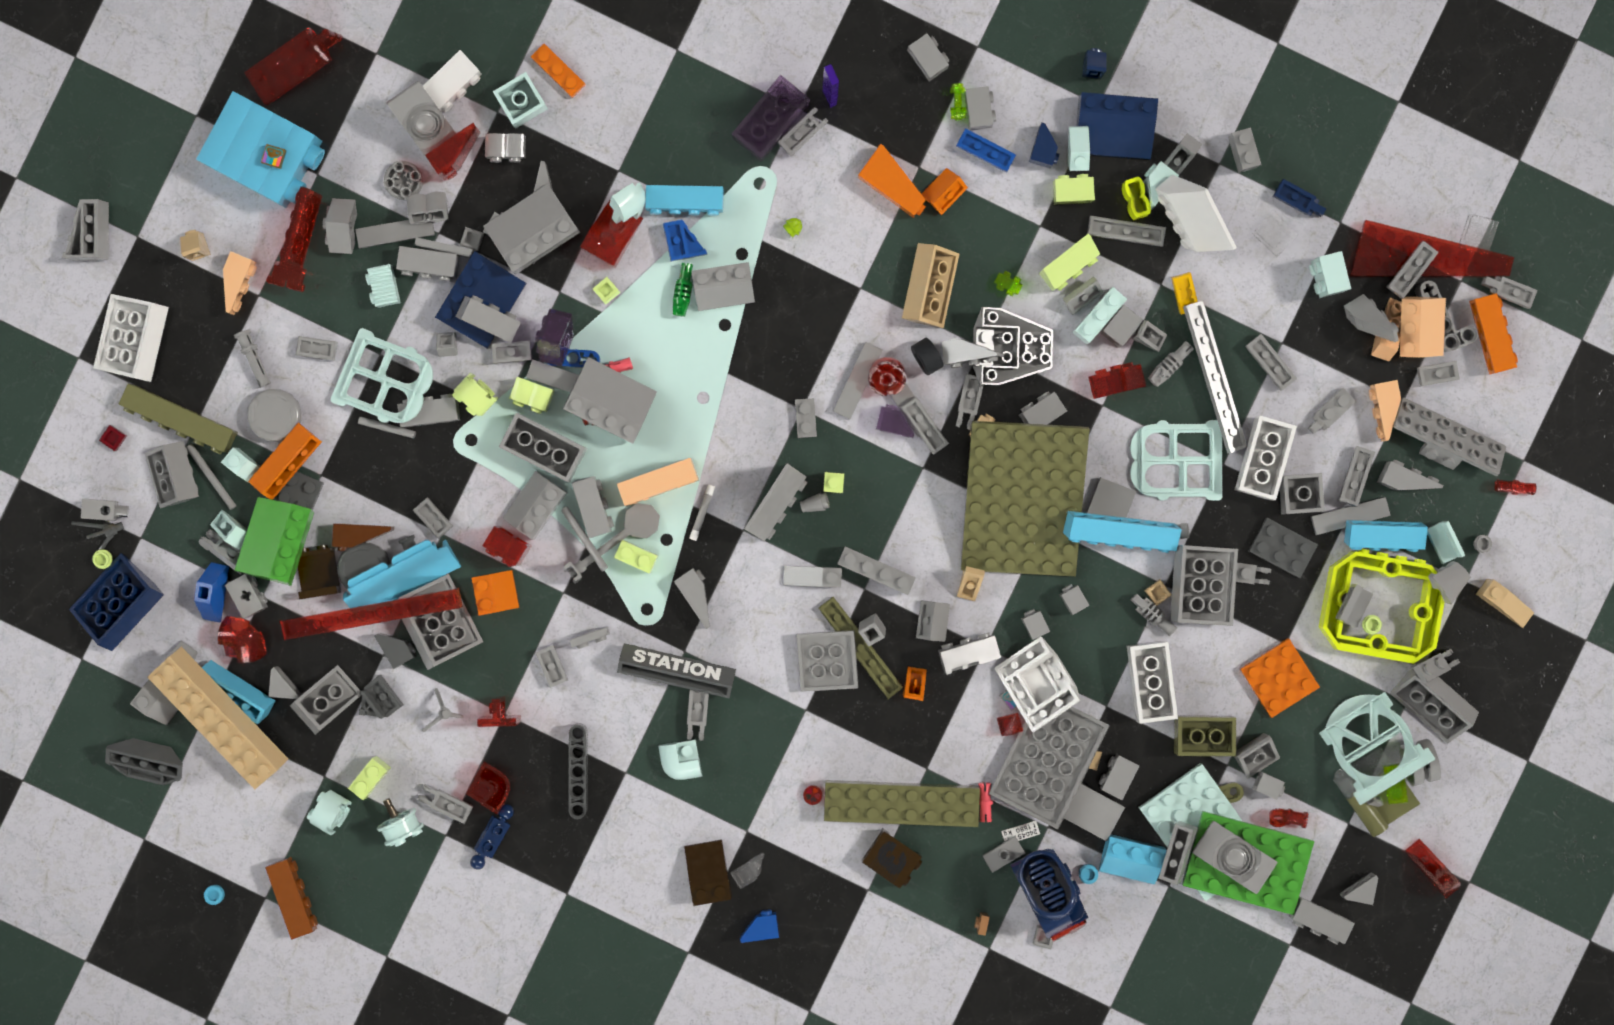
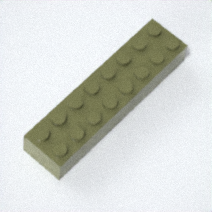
M825 780L824 821L978 827L980 788L970 785Z

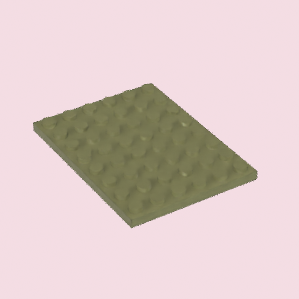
M972 421L961 570L965 571L966 566L984 570L985 572L1076 576L1079 542L1068 540L1069 538L1063 533L1068 511L1082 512L1089 427Z

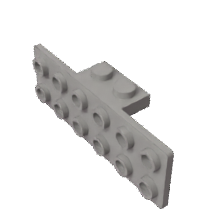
M1406 398L1401 400L1393 427L1425 442L1420 448L1419 454L1452 470L1463 460L1494 476L1500 474L1506 451L1505 445Z

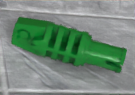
M681 263L680 277L675 283L673 296V315L685 317L690 303L693 286L690 281L693 264Z

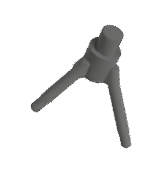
M71 522L72 525L103 529L86 536L87 539L103 534L106 535L107 538L98 550L104 549L114 535L118 534V531L125 529L122 522L115 525L114 523Z

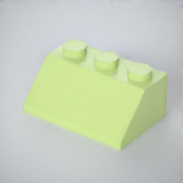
M1089 233L1039 273L1052 291L1055 289L1062 290L1068 285L1066 281L1069 278L1073 277V279H1076L1083 273L1081 270L1083 267L1088 265L1090 268L1098 261L1096 257L1100 255V252Z

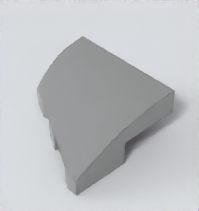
M1455 561L1448 563L1446 567L1439 568V573H1431L1428 576L1432 587L1440 590L1444 603L1447 604L1453 603L1471 578L1466 569Z

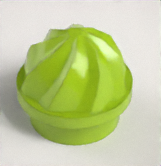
M797 218L786 220L783 228L792 238L795 235L798 236L802 230L801 220Z

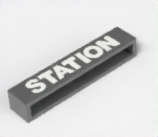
M624 643L617 673L730 698L736 669Z

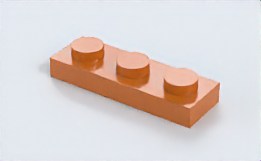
M543 44L531 56L572 98L586 85L547 45Z

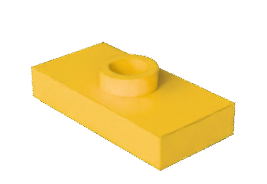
M1190 272L1171 277L1181 315L1185 314L1183 306L1198 302Z

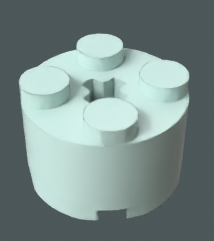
M329 790L326 793L321 792L316 800L318 803L314 809L310 810L307 819L310 820V824L329 835H333L336 832L333 829L336 826L340 827L350 811V808L347 806L351 805V801Z

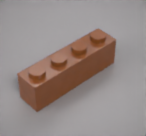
M289 857L266 866L265 869L291 940L314 932L317 929L318 921L316 916L311 913V902L303 891L305 885L303 880L298 877L296 861Z

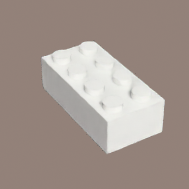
M1263 416L1255 417L1234 490L1271 501L1276 500L1297 426Z
M1167 641L1128 645L1127 653L1136 722L1141 724L1178 719L1169 643Z

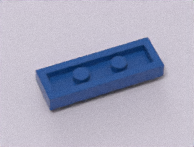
M966 128L956 147L1006 173L1016 154Z

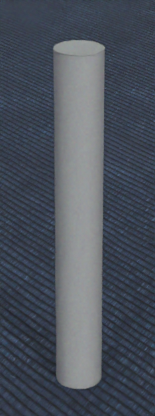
M359 417L358 424L413 439L416 435V431L372 419Z

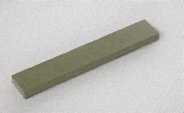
M834 597L818 608L835 631L854 630L856 658L888 699L903 688L873 647L867 645L858 632L859 629Z

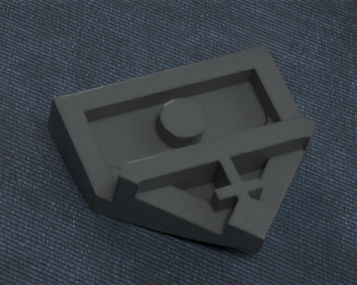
M379 675L361 691L362 701L359 715L375 716L382 719L392 715L404 704L383 676Z

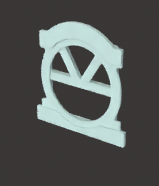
M1385 692L1380 695H1359L1344 701L1333 711L1328 719L1326 728L1320 732L1325 743L1333 745L1336 759L1342 769L1356 780V783L1353 784L1356 792L1353 795L1360 805L1435 760L1429 748L1423 750L1420 744L1414 745L1410 729L1404 720L1390 709L1393 703ZM1369 713L1371 741L1346 729V726L1355 717ZM1378 715L1387 717L1395 723V726L1379 735ZM1401 732L1405 749L1402 761L1396 769L1383 776H1368L1350 765L1353 761ZM1346 737L1362 746L1345 756L1342 738Z

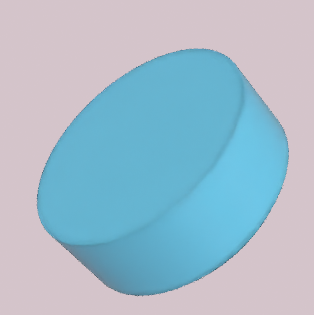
M1085 864L1079 869V878L1086 884H1092L1098 879V870L1091 864Z
M211 885L204 892L205 901L211 905L220 903L225 896L223 888L219 885Z

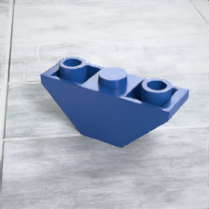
M210 563L196 583L194 602L204 620L219 623L222 621L226 592L225 585L227 584L229 571L228 565Z

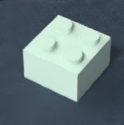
M526 72L493 91L515 129L548 110Z
M1342 251L1320 256L1311 261L1309 269L1311 275L1315 278L1314 289L1315 293L1319 294V298L1343 293L1351 289Z

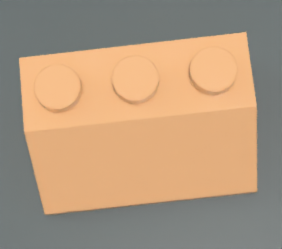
M1405 297L1402 299L1400 357H1434L1444 355L1446 298Z

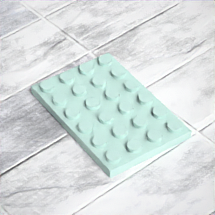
M1202 763L1138 807L1167 848L1175 823L1181 821L1198 827L1202 811L1242 821ZM1198 890L1205 901L1215 895Z

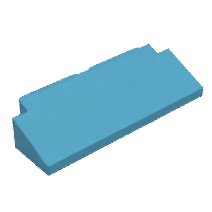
M424 540L393 556L391 564L387 565L382 562L349 579L348 591L350 595L347 591L344 592L343 600L355 616L361 619L392 603L397 598L460 568L461 564L446 540L443 541V546L437 548L434 542L431 543L430 540Z

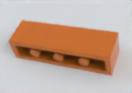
M1496 293L1469 301L1489 375L1517 368L1518 358L1511 346L1513 340L1507 331L1506 326H1508L1506 316L1502 313L1503 303L1501 298Z
M298 422L248 482L261 494L273 500L322 441Z

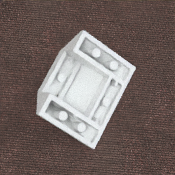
M1041 636L994 668L1032 732H1035L1081 701L1077 686L1058 655Z

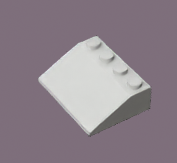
M1171 175L1155 189L1158 194V200L1164 205L1165 213L1173 222V229L1179 234L1180 242L1184 248L1196 252L1234 250L1237 248L1207 188Z
M111 294L93 368L151 382L169 307Z

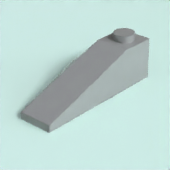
M181 641L170 654L172 655L182 646L195 660L197 651ZM150 680L145 683L130 703V705L145 716L165 725H168L178 711Z

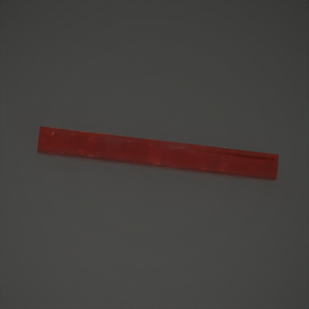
M459 588L287 619L280 621L284 640L458 609L463 607Z

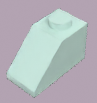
M1088 126L1069 127L1067 164L1070 171H1089L1090 143Z
M234 447L221 462L247 482L261 467L241 449Z
M221 510L210 525L225 542L241 551L247 528Z

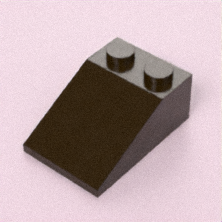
M722 839L684 846L693 906L731 900L732 893Z

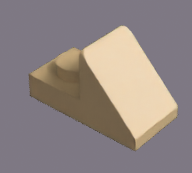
M966 566L965 571L962 573L957 597L975 601L985 571Z

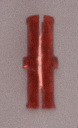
M1497 479L1494 489L1496 492H1508L1512 495H1534L1537 486L1536 483H1524L1519 480L1504 481Z

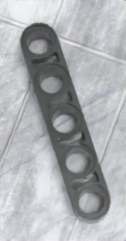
M577 723L569 730V814L574 819H581L588 810V730L584 724ZM575 728L582 729V737L578 738L574 735L573 731ZM575 747L582 748V756L578 757L574 754L573 750ZM580 766L583 769V775H575L574 767ZM574 786H581L583 794H575ZM575 805L582 806L583 813L576 814L573 807Z

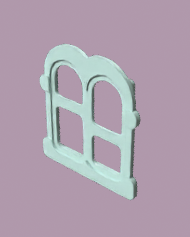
M361 328L358 331L334 389L331 402L339 406L347 404L376 415L378 420L383 423L389 421L394 423L408 422L415 418L422 408L423 394L428 391L433 380L432 366L424 356L417 353L415 348L407 347L405 349L376 338L371 331ZM368 344L385 351L381 365L376 372L359 365L361 356ZM394 355L402 356L417 363L420 373L413 383H403L386 376V371ZM355 374L363 375L381 383V388L374 404L366 403L347 394ZM391 387L403 391L407 396V406L401 412L392 413L382 408L387 392Z
M1161 420L1157 424H1150L1140 428L1134 434L1130 444V452L1134 460L1130 469V477L1134 487L1139 492L1147 496L1157 497L1162 501L1167 500L1169 497H1206L1207 500L1222 499V434L1217 420H1209L1205 424H1168L1167 421ZM1153 433H1168L1169 455L1166 457L1150 455L1145 448L1147 437ZM1179 433H1208L1209 455L1179 456L1177 454V435ZM1155 464H1177L1179 466V486L1177 488L1151 487L1146 482L1145 473L1150 466ZM1189 464L1209 465L1210 484L1208 488H1189L1187 486V466Z

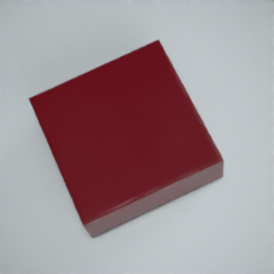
M109 425L99 441L117 452L127 435L113 425Z

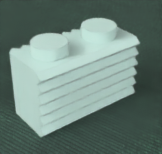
M387 264L368 268L366 281L368 285H371L372 289L370 293L371 303L375 304L378 308L400 304L393 265Z

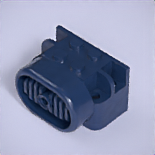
M1054 849L1033 851L1024 858L1010 864L1047 939L1089 918L1079 897L1081 894L1076 881L1071 880L1072 875L1068 865L1062 863Z

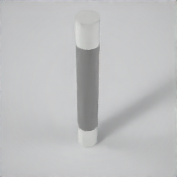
M709 484L707 486L689 539L697 541L715 486Z

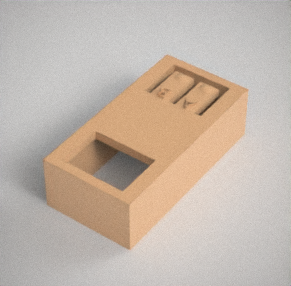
M688 458L620 482L617 486L624 506H629L697 482L699 478L692 459Z

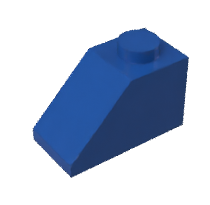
M771 909L760 911V914L754 917L740 937L741 943L779 938L776 912H772Z

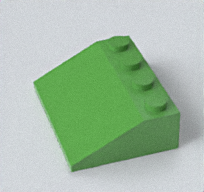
M258 497L234 571L292 586L314 516L312 509Z

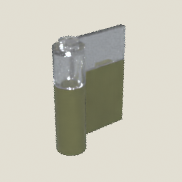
M1381 747L1351 765L1357 771L1368 776H1383L1396 769ZM1342 768L1334 773L1333 781L1373 837L1382 834L1388 829V824L1420 805V802L1404 779L1377 795V797L1381 796L1384 805L1375 807L1368 805L1367 802L1360 805L1353 795L1356 792L1353 786L1356 780L1350 777Z

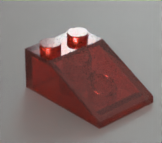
M471 123L425 155L443 180H450L458 174L457 171L461 169L481 132L474 123Z
M609 200L589 230L580 248L616 269L643 218L639 216L636 220L632 216L627 221H620L616 224L612 219L614 210L609 205Z

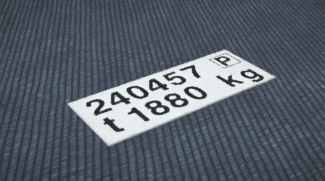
M1036 821L1001 831L1004 841L1014 836L1020 841L1040 834Z

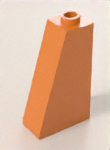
M880 144L859 173L858 178L914 218L916 214L920 216L926 207L923 205L925 198L887 149Z

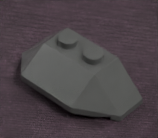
M132 738L106 747L105 763L112 765L126 777L160 785H167L182 779L183 763L169 746Z

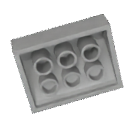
M546 184L484 225L487 233L515 275L580 233L549 184Z
M588 357L562 409L633 444L657 391Z
M786 464L744 529L763 541L766 538L770 540L776 532L773 529L776 523L781 524L787 515L784 513L787 506L791 508L797 498L794 495L798 490L802 492L807 484L805 481L806 476L789 464Z
M1178 545L1174 557L1170 621L1233 626L1238 549Z
M449 574L393 601L427 670L483 642Z

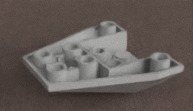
M981 307L973 328V343L1003 353L1004 357L998 358L997 362H986V360L980 361L979 365H973L980 385H1001L1052 368V329L1002 308Z

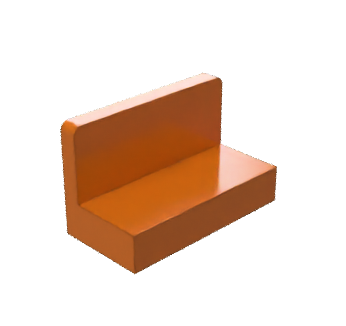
M946 168L925 189L922 196L939 214L943 215L968 187L960 176Z

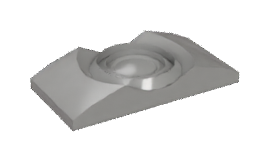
M416 81L386 102L429 162L461 140L419 81Z
M1212 820L1192 851L1193 854L1255 894H1258L1278 863L1214 820Z

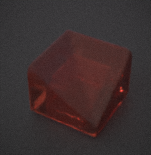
M1018 713L1006 714L997 718L1001 736L1013 735L1023 731Z

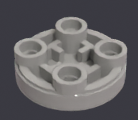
M396 161L386 170L383 183L388 193L394 198L407 200L408 196L419 194L423 186V176L414 164L407 161Z

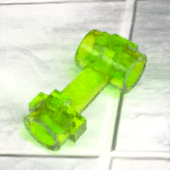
M963 83L952 84L950 93L954 94V107L950 108L951 119L959 121L967 118L966 107H962V93H965V87H963Z

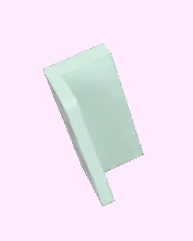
M1441 521L1427 529V535L1441 564L1457 557L1465 556L1449 521Z

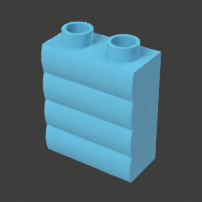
M232 91L196 160L287 208L290 202L297 204L303 197L306 183L301 180L308 168L312 170L317 169L324 157L325 150L320 148L322 140L314 134ZM266 144L286 150L281 169L261 163Z

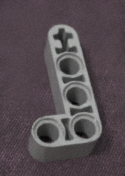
M1433 281L1422 282L1415 289L1417 297L1442 298L1437 285ZM1429 288V291L1424 293L1423 289ZM1446 308L1444 352L1457 350L1476 341L1478 337L1477 330L1471 326L1456 330ZM1464 331L1470 334L1469 340L1464 339ZM1447 338L1451 339L1452 341L1451 348L1446 346L1445 342Z

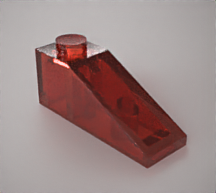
M1420 839L1405 850L1407 855L1446 899L1461 887L1460 881Z

